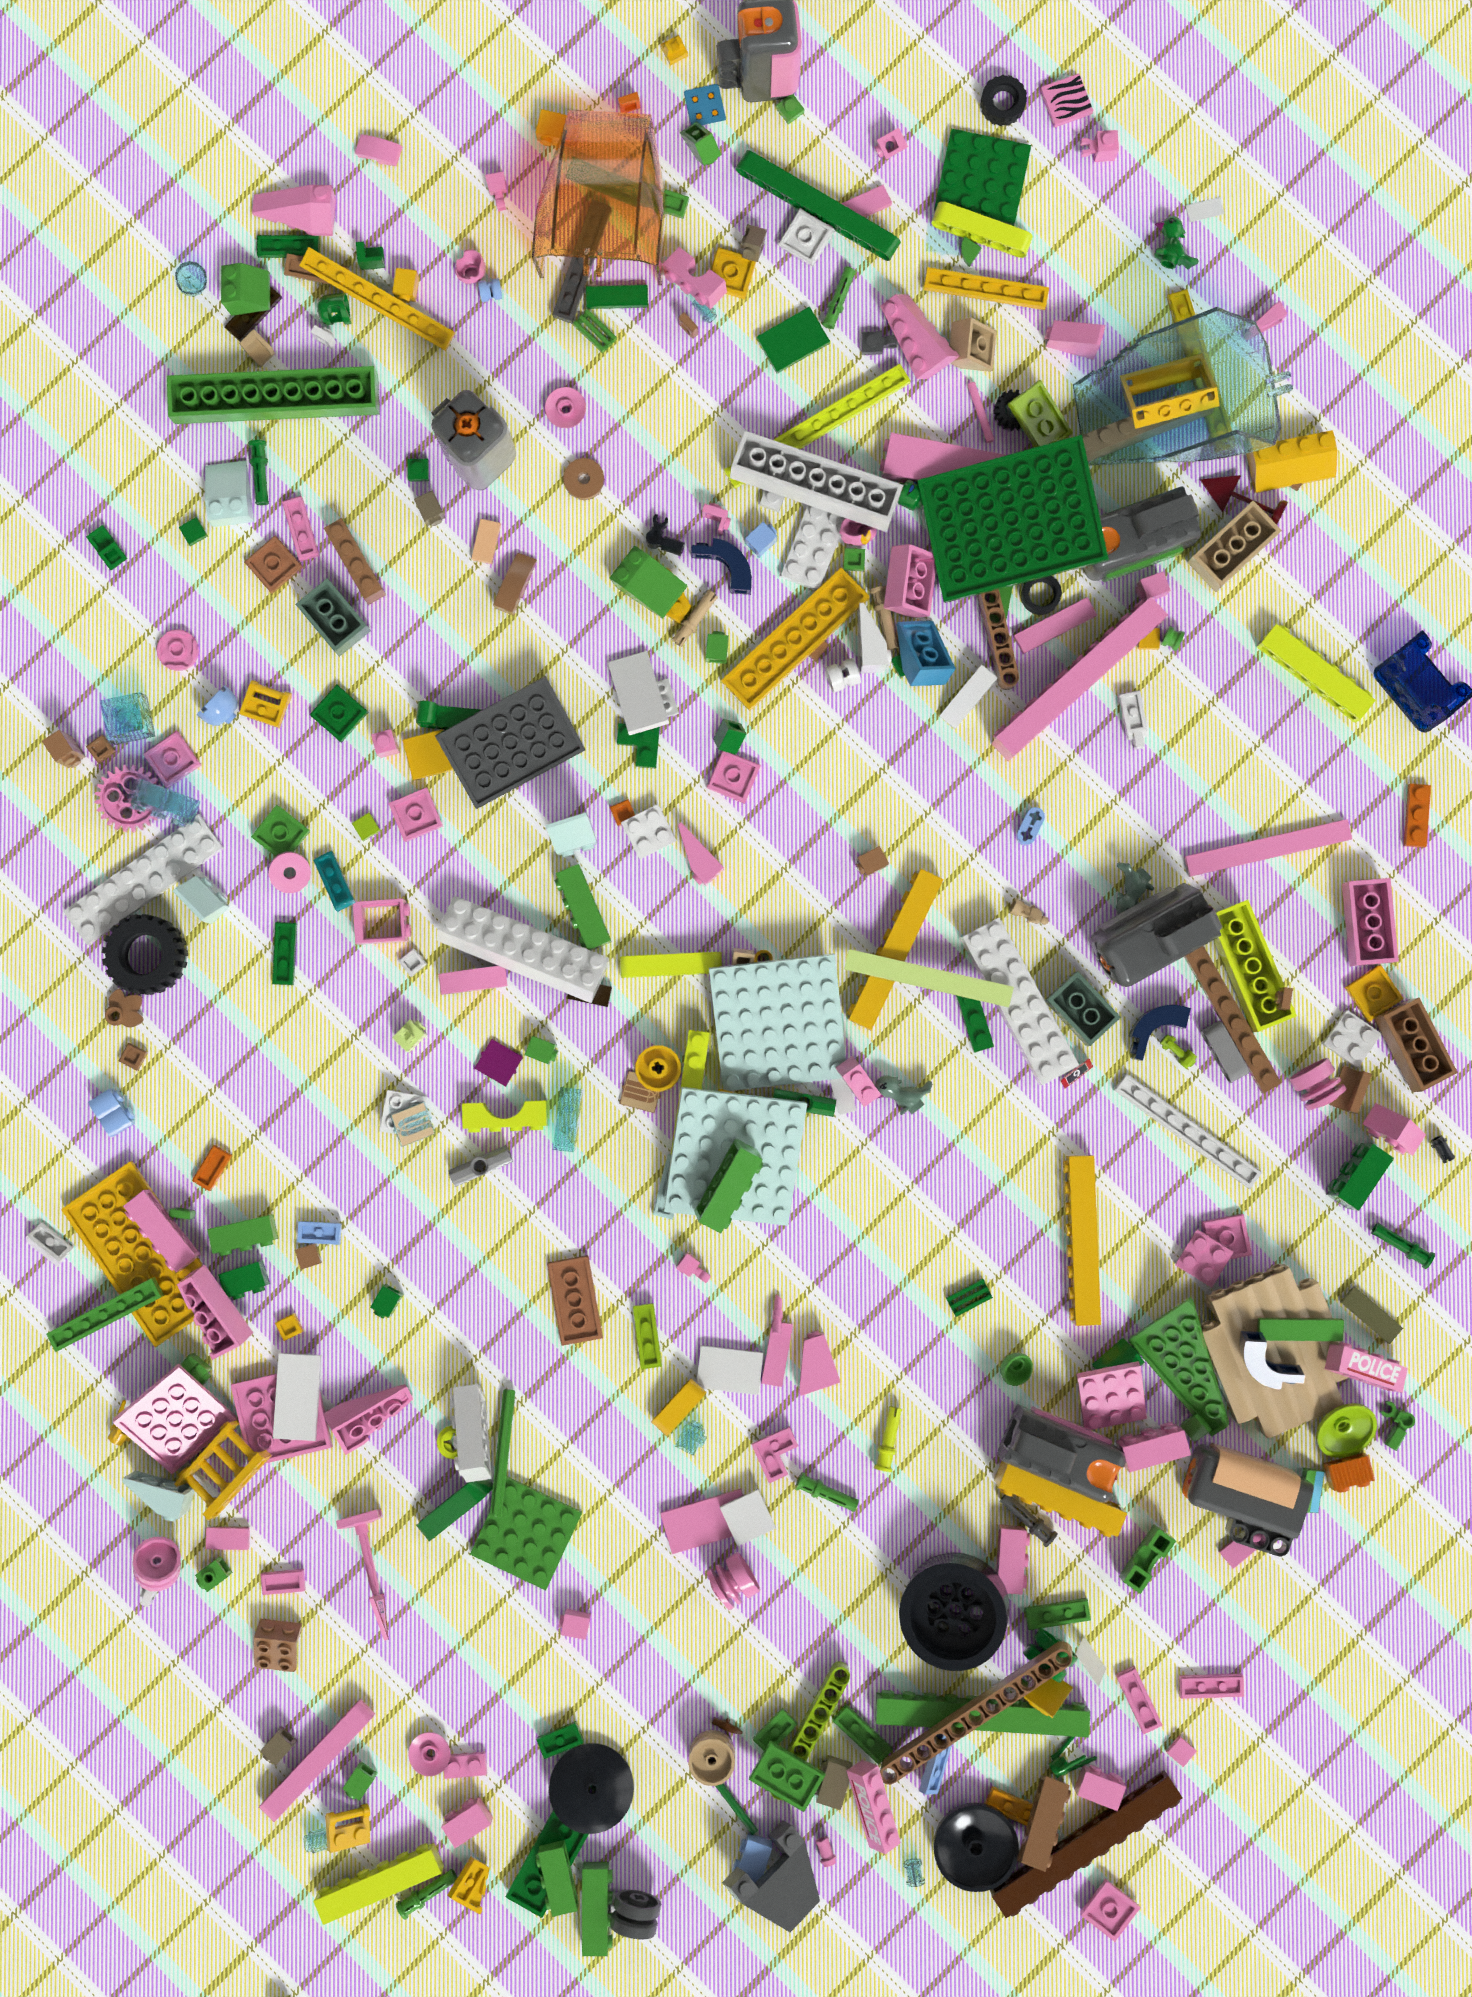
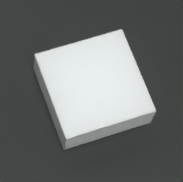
M415 948L398 960L410 977H413L427 965Z

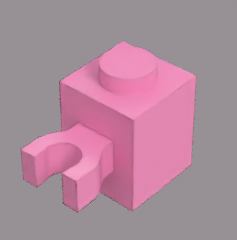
M1118 130L1097 131L1094 140L1081 138L1080 146L1086 145L1089 147L1087 150H1082L1081 157H1087L1094 153V162L1115 161L1119 152Z

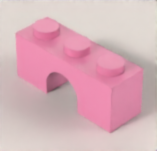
M680 247L663 263L665 278L670 283H676L685 294H691L695 297V300L702 306L705 305L712 309L727 293L725 280L710 269L700 277L692 276L697 270L695 259Z

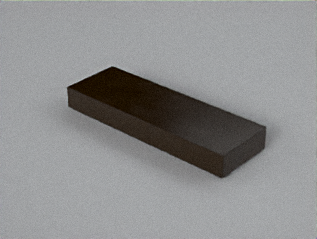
M270 286V310L235 315L224 328L241 342L277 305L282 296Z

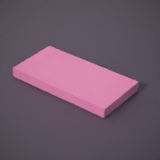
M740 1488L660 1512L672 1554L733 1537L720 1506L743 1496L742 1489Z

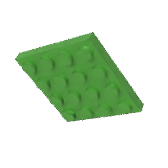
M507 1476L502 1517H492L489 1512L470 1555L546 1591L582 1515V1511Z

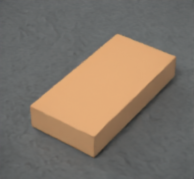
M480 519L471 558L473 561L493 564L501 523Z

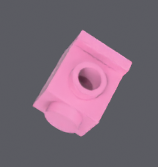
M897 128L876 140L877 146L874 147L879 158L884 157L887 160L908 148V145L900 129ZM887 142L893 143V148L891 150H888L886 148Z

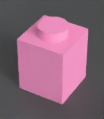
M1164 571L1140 579L1136 584L1138 598H1144L1146 601L1150 597L1154 600L1164 597L1171 591Z
M392 729L371 734L378 757L384 758L400 753L397 738Z
M566 1609L565 1615H560L558 1628H562L561 1635L586 1640L591 1613Z

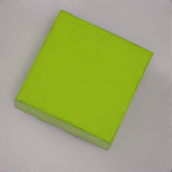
M370 813L351 823L363 842L381 831Z

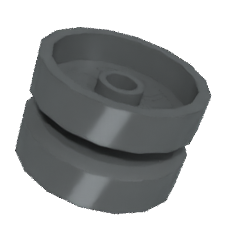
M618 1891L615 1895V1911L611 1915L610 1928L615 1933L631 1939L644 1940L653 1938L657 1931L658 1922L656 1918L660 1915L661 1901L656 1896L643 1891Z

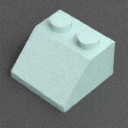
M194 876L173 890L175 895L201 921L213 924L229 908L225 903L227 898L219 891L216 893L211 888L213 884L206 877Z

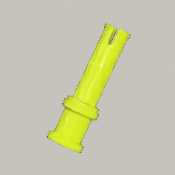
M889 1406L882 1445H879L877 1449L879 1455L874 1469L892 1473L891 1464L893 1455H896L894 1444L902 1412L901 1408L896 1407L895 1412V1407Z

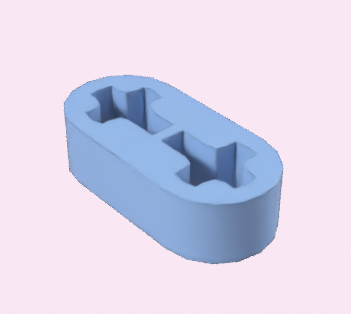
M1034 807L1026 813L1016 834V839L1021 845H1030L1036 839L1045 819V813L1042 809ZM1035 812L1039 813L1038 817L1040 818V821L1036 820L1034 824L1031 825L1030 823L1032 821V817L1030 816V814H1034ZM1030 828L1029 836L1031 839L1022 840L1021 832L1025 833Z

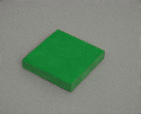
M336 684L309 715L342 743L369 712Z

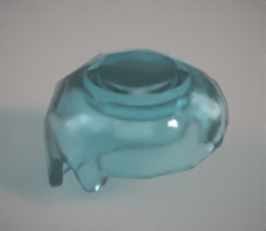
M187 261L181 263L176 269V285L182 294L195 297L203 293L207 287V276L205 269L197 262Z

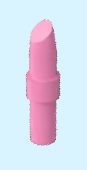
M777 1294L775 1295L774 1310L772 1312L773 1334L775 1335L781 1334V1321L783 1319L782 1298Z

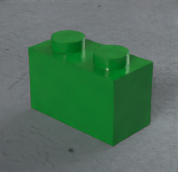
M263 1260L218 1274L223 1291L228 1298L232 1297L233 1300L245 1297V1292L251 1290L253 1294L264 1291V1286L270 1284Z

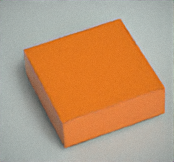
M637 92L618 98L621 114L640 109V99Z
M629 799L609 807L618 827L622 825L621 822L635 816Z

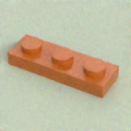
M1408 784L1403 846L1427 847L1431 785Z

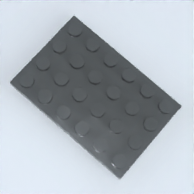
M546 676L435 735L476 809L586 750Z

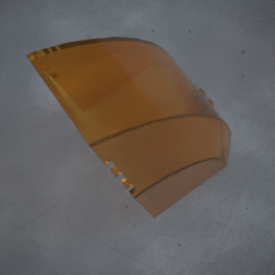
M569 109L537 203L532 260L539 277L544 278L545 256L584 258L583 276H589L590 258H597V277H602L603 259L630 260L654 265L658 285L662 286L667 197L652 115Z

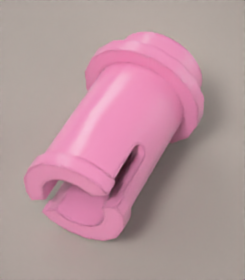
M825 1836L817 1839L815 1842L821 1855V1864L824 1867L834 1865L837 1856L833 1854L829 1837Z

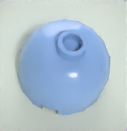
M224 685L203 706L201 710L204 713L199 711L196 715L212 726H220L224 722L229 724L237 716L234 713L237 709L236 696Z

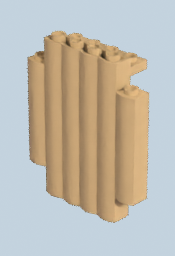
M1276 1264L1264 1273L1257 1272L1251 1275L1248 1280H1239L1232 1283L1227 1289H1217L1204 1299L1207 1308L1213 1312L1216 1320L1203 1322L1201 1329L1214 1373L1231 1415L1238 1424L1256 1418L1261 1433L1266 1438H1270L1288 1429L1298 1427L1306 1421L1316 1419L1338 1406L1344 1405L1336 1382L1345 1380L1348 1377L1324 1369L1329 1345H1339V1342L1342 1341H1267L1265 1358L1268 1361L1276 1364L1300 1365L1305 1375L1304 1383L1288 1384L1282 1382L1281 1389L1270 1388L1258 1382L1249 1373L1240 1352L1239 1341L1241 1331L1257 1332L1258 1318H1332L1319 1282L1313 1278H1306L1297 1285L1290 1267L1285 1264Z

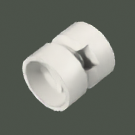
M853 658L842 661L840 666L833 664L825 667L826 676L833 693L845 689V685L851 687L861 683L860 674ZM846 672L847 677L844 678L842 673Z

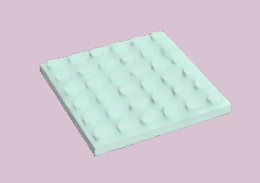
M834 953L709 968L723 1090L735 1091L842 1078L835 1069L846 1060Z
M681 1087L664 1212L696 1215L694 1210L736 1138L758 1150L763 1159V1166L758 1174H754L752 1186L741 1197V1206L732 1213V1220L788 1226L807 1103Z

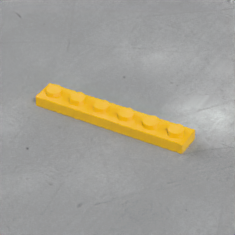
M927 267L923 289L1040 310L1046 309L1049 287Z

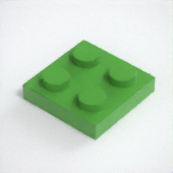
M276 804L251 838L274 856H277L286 851L294 852L310 833V830Z

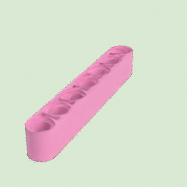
M359 1699L271 1792L259 1808L275 1822L376 1713Z

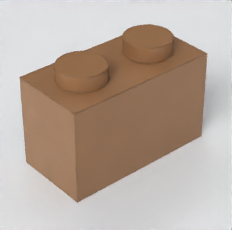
M57 730L42 740L54 761L67 768L78 766L82 762L81 760L86 757L74 738L61 730Z

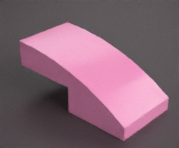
M361 134L355 154L359 158L376 160L379 164L397 166L403 147L382 138Z

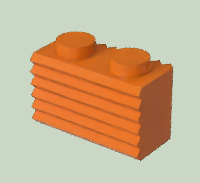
M1365 1453L1323 1463L1329 1487L1338 1493L1349 1491V1487L1355 1485L1357 1487H1366L1370 1485L1371 1481H1375L1369 1455Z

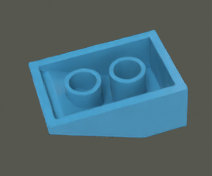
M934 621L897 622L902 668L909 685H946L956 668Z

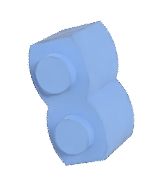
M109 1088L88 1101L92 1111L109 1137H115L135 1124L133 1111L129 1107L126 1108L122 1102L124 1097L119 1090L115 1091L113 1088Z

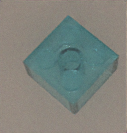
M142 692L100 700L108 742L119 745L156 737L148 696Z

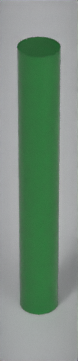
M724 1783L715 1786L749 1833L754 1835L758 1831L757 1827Z

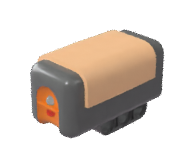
M1215 1443L1210 1445L1201 1444L1195 1447L1182 1484V1493L1192 1505L1228 1517L1225 1530L1234 1542L1279 1557L1288 1554L1293 1539L1299 1537L1314 1490V1486L1305 1477L1299 1476L1290 1468ZM1241 1527L1242 1530L1239 1535L1235 1536L1232 1534L1234 1528ZM1256 1534H1262L1259 1542H1253V1537ZM1282 1540V1546L1279 1549H1274V1543Z

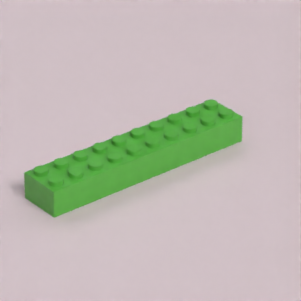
M374 366L168 375V417L174 424L380 415L379 377Z

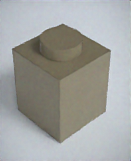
M433 490L414 498L427 527L430 525L436 526L442 522V519L446 518Z
M281 1726L260 1752L267 1762L273 1763L276 1766L294 1746L297 1739Z

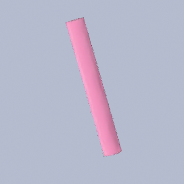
M971 382L967 386L986 442L991 443L995 439L976 383Z

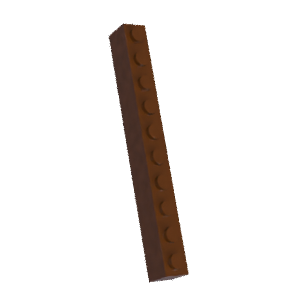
M1162 1771L1122 1798L1118 1811L1110 1808L1106 1809L1059 1841L1056 1846H1053L1050 1854L1053 1856L1052 1863L1046 1869V1872L1025 1864L1012 1873L1001 1885L991 1889L990 1893L1005 1918L1016 1916L1021 1911V1908L1027 1904L1035 1903L1040 1895L1054 1890L1059 1882L1070 1879L1078 1869L1088 1867L1093 1859L1107 1854L1110 1850L1109 1848L1115 1844L1123 1843L1128 1835L1141 1831L1146 1823L1161 1817L1162 1812L1168 1808L1176 1807L1183 1797L1166 1771Z

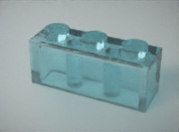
M560 1087L553 1150L576 1151L583 1089Z

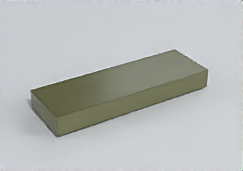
M1355 1286L1340 1301L1341 1304L1388 1344H1391L1403 1329L1402 1326Z

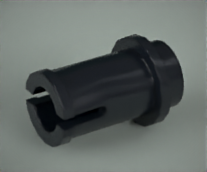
M1439 1135L1431 1140V1147L1436 1149L1443 1163H1447V1160L1450 1162L1455 1158V1155L1446 1143L1447 1138Z

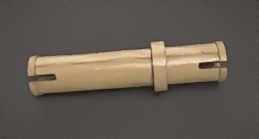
M707 590L688 618L682 621V626L671 639L676 645L683 647L689 636L696 632L697 625L716 599H718L717 595L714 596V592Z

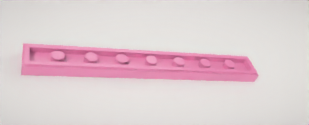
M1348 819L1197 853L1185 856L1184 859L1188 875L1192 877L1352 840Z

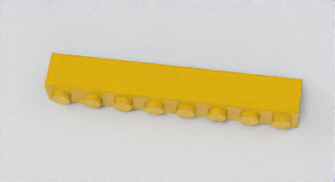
M920 869L918 873L914 872L909 882L913 885L909 892H904L900 901L904 904L901 910L896 909L892 917V921L895 923L892 929L887 928L883 936L885 944L883 948L878 947L875 955L905 962L944 879L923 869ZM865 974L864 977L868 979L865 985L861 984L856 993V996L859 998L856 1004L851 1003L847 1015L850 1016L849 1021L871 1031L895 981Z
M1094 1155L1066 1156V1160H1063V1172L1067 1173V1181H1064V1194L1068 1195V1202L1065 1203L1064 1209L1065 1215H1068L1069 1224L1065 1225L1066 1236H1069V1245H1066V1255L1070 1257V1266H1067V1277L1071 1278V1287H1068L1069 1300L1072 1299V1308H1069V1320L1073 1321L1075 1326L1101 1325Z

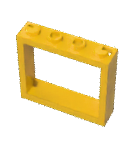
M1202 353L1120 375L1123 396L1135 429L1220 406L1217 386ZM1200 361V366L1194 367V362ZM1196 378H1201L1205 387L1204 389L1137 407L1132 397L1133 395ZM1132 380V384L1127 385L1126 381ZM1143 410V414L1139 415L1138 411Z

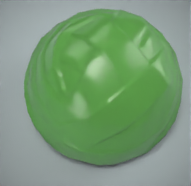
M1011 1353L1006 1356L1000 1367L1003 1381L1012 1386H1019L1027 1382L1033 1370L1032 1360L1023 1353Z

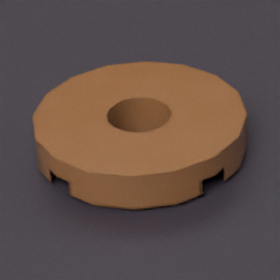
M588 458L576 459L569 463L564 471V486L571 496L579 500H590L602 491L601 489L605 482L604 473L600 465L594 460ZM583 474L590 477L589 482L586 484H581L578 481L579 477Z

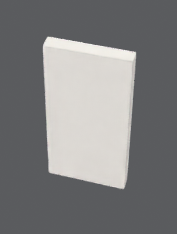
M644 651L608 662L629 735L669 724L648 652Z
M278 1353L273 1439L316 1441L322 1355Z

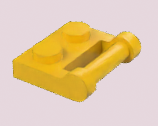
M251 680L239 714L280 729L286 709L291 701L292 693L286 691L283 693ZM258 692L281 701L278 706L255 698L254 695Z
M368 1803L360 1805L359 1808L339 1813H326L328 1852L333 1853L371 1843L370 1807ZM360 1817V1821L335 1827L336 1822Z

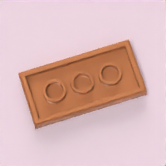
M589 1255L547 1262L561 1346L602 1339L603 1333Z

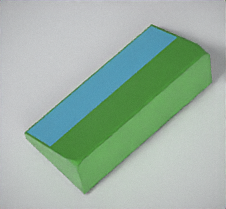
M1303 1467L1302 1477H1305L1314 1486L1307 1513H1319L1325 1471Z

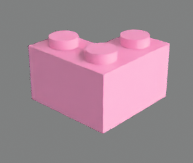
M1377 1103L1374 1104L1363 1122V1125L1368 1129L1367 1133L1377 1139L1379 1137L1385 1138L1384 1141L1393 1146L1392 1149L1402 1155L1406 1152L1413 1156L1426 1136L1411 1119Z

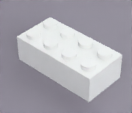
M479 1384L453 1387L450 1403L455 1411V1415L451 1417L453 1429L456 1428V1436H453L454 1449H457L458 1457L454 1458L455 1468L459 1470V1475L463 1476L466 1483L492 1479L485 1395Z

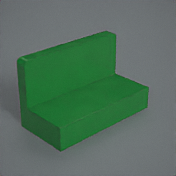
M1122 1338L1098 1358L1092 1366L1097 1370L1137 1361L1142 1366L1145 1362L1138 1352Z

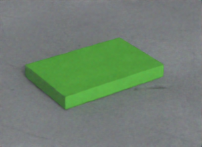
M770 1740L749 1775V1780L805 1812L826 1774L824 1771Z

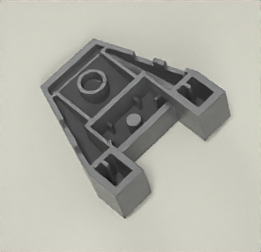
M782 1820L768 1835L780 1850L782 1856L755 1883L745 1871L736 1867L722 1884L735 1900L791 1933L820 1902L806 1843L793 1825Z

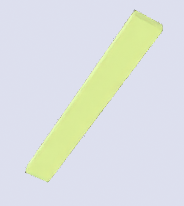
M852 949L848 950L844 970L1004 1007L1010 1006L1014 987Z

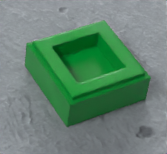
M197 517L179 527L190 547L208 537Z

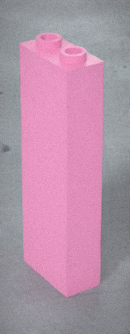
M891 432L890 439H885L883 451L887 452L886 459H881L879 471L883 472L882 478L902 483L912 480L918 483L919 479L1006 455Z

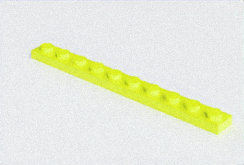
M898 364L773 440L802 449L907 386L911 380L901 364ZM730 465L724 469V473L733 488L736 489L744 483L730 478L732 466Z

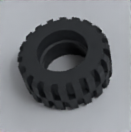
M149 914L131 915L129 919H121L118 926L113 925L110 929L112 934L110 936L106 935L104 941L107 942V945L102 947L101 953L105 954L102 964L107 966L108 969L105 972L108 977L113 978L112 982L117 986H121L123 990L136 994L154 995V993L166 991L167 987L172 988L176 984L174 981L181 979L183 976L181 970L186 968L188 963L184 962L185 956H188V950L184 948V945L187 943L185 938L180 936L181 932L179 929L173 927L171 922ZM143 935L155 937L162 948L161 962L149 974L135 972L130 966L128 959L132 943Z

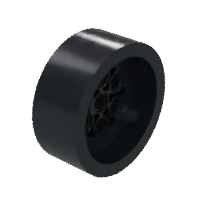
M964 1553L940 1554L922 1563L912 1574L900 1602L899 1621L901 1631L912 1651L926 1663L947 1671L970 1670L988 1661L999 1649L1009 1620V1597L1005 1585L997 1572L981 1559ZM949 1585L952 1591L946 1593L942 1590L941 1586ZM968 1587L972 1589L973 1594L970 1596L965 1595L962 1589ZM937 1602L940 1608L932 1609L929 1603ZM956 1604L961 1608V1611L954 1612L950 1606ZM978 1607L982 1610V1614L975 1615L971 1609ZM944 1621L949 1625V1628L942 1629L938 1623ZM966 1624L969 1626L970 1631L963 1632L959 1626Z

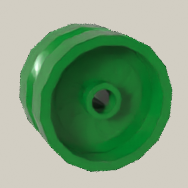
M1040 1628L1034 1636L1039 1646L1028 1644L1023 1654L1030 1661L1061 1640ZM1073 1651L1072 1662L1068 1667H1073L1078 1660L1077 1655ZM1066 1652L1057 1653L1061 1658L1068 1656ZM1046 1663L1040 1665L1042 1669L1050 1668ZM1066 1669L1052 1677V1679L1061 1683L1067 1675Z

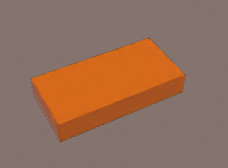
M213 1145L192 1181L204 1189L212 1191L233 1155L217 1145Z

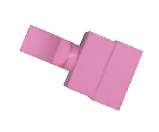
M504 172L485 175L490 196L495 195L498 211L506 210L503 193H507V184Z
M687 1251L676 1265V1269L688 1277L694 1274L705 1283L711 1278L710 1274L698 1267L700 1261Z

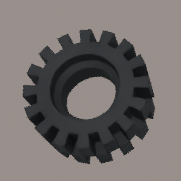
M1011 389L1008 393L1006 391L998 397L994 406L995 421L998 420L997 424L999 426H1004V430L1010 428V431H1013L1014 428L1017 430L1021 428L1016 417H1010L1005 412V407L1010 401L1020 395V390L1016 389L1013 392Z

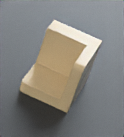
M254 329L239 343L242 349L260 367L276 354L272 347Z

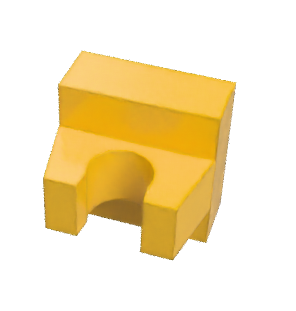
M679 35L661 44V49L670 66L688 57V51Z

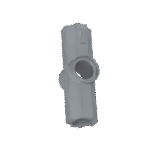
M507 1145L452 1168L448 1172L452 1183L457 1187L512 1163L513 1159ZM479 1160L484 1161L486 1164V1169L483 1172H479L476 1169V1163Z

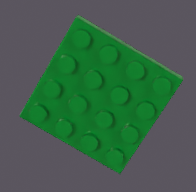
M951 128L934 211L939 202H947L1014 226L1032 145Z

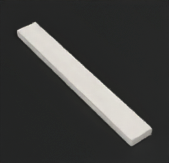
M1127 1073L1124 1074L1114 1088L1116 1093L1246 1188L1251 1189L1263 1173Z

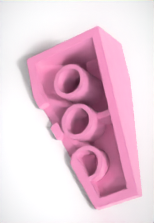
M306 185L255 194L252 214L274 223L281 222L292 229L304 230L306 234L312 236H333L336 197L332 185Z
M406 1384L340 1403L323 1413V1416L344 1454L347 1455L364 1445L369 1440L368 1436L376 1429L380 1430L383 1428V1423L390 1416H396L413 1400V1397Z

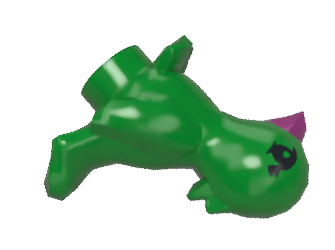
M1169 216L1164 221L1155 224L1162 231L1164 242L1161 248L1156 249L1154 258H1157L1163 267L1175 269L1176 265H1183L1186 269H1190L1199 263L1198 258L1191 257L1185 253L1184 247L1179 240V237L1185 238L1184 234L1186 232L1182 221L1178 217Z

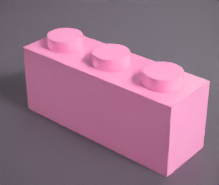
M999 1525L996 1572L1004 1583L1008 1594L1023 1595V1588H1027V1575H1024V1567H1028L1029 1557L1028 1554H1025L1026 1546L1030 1544V1533H1027L1024 1526Z

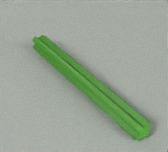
M512 1389L503 1390L490 1516L502 1517L516 1394L515 1390Z

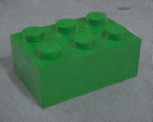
M1371 1143L1357 1144L1351 1151L1352 1157L1350 1160L1344 1162L1340 1167V1174L1337 1179H1333L1327 1187L1329 1191L1326 1195L1347 1209L1356 1211L1361 1209L1394 1160L1388 1153Z

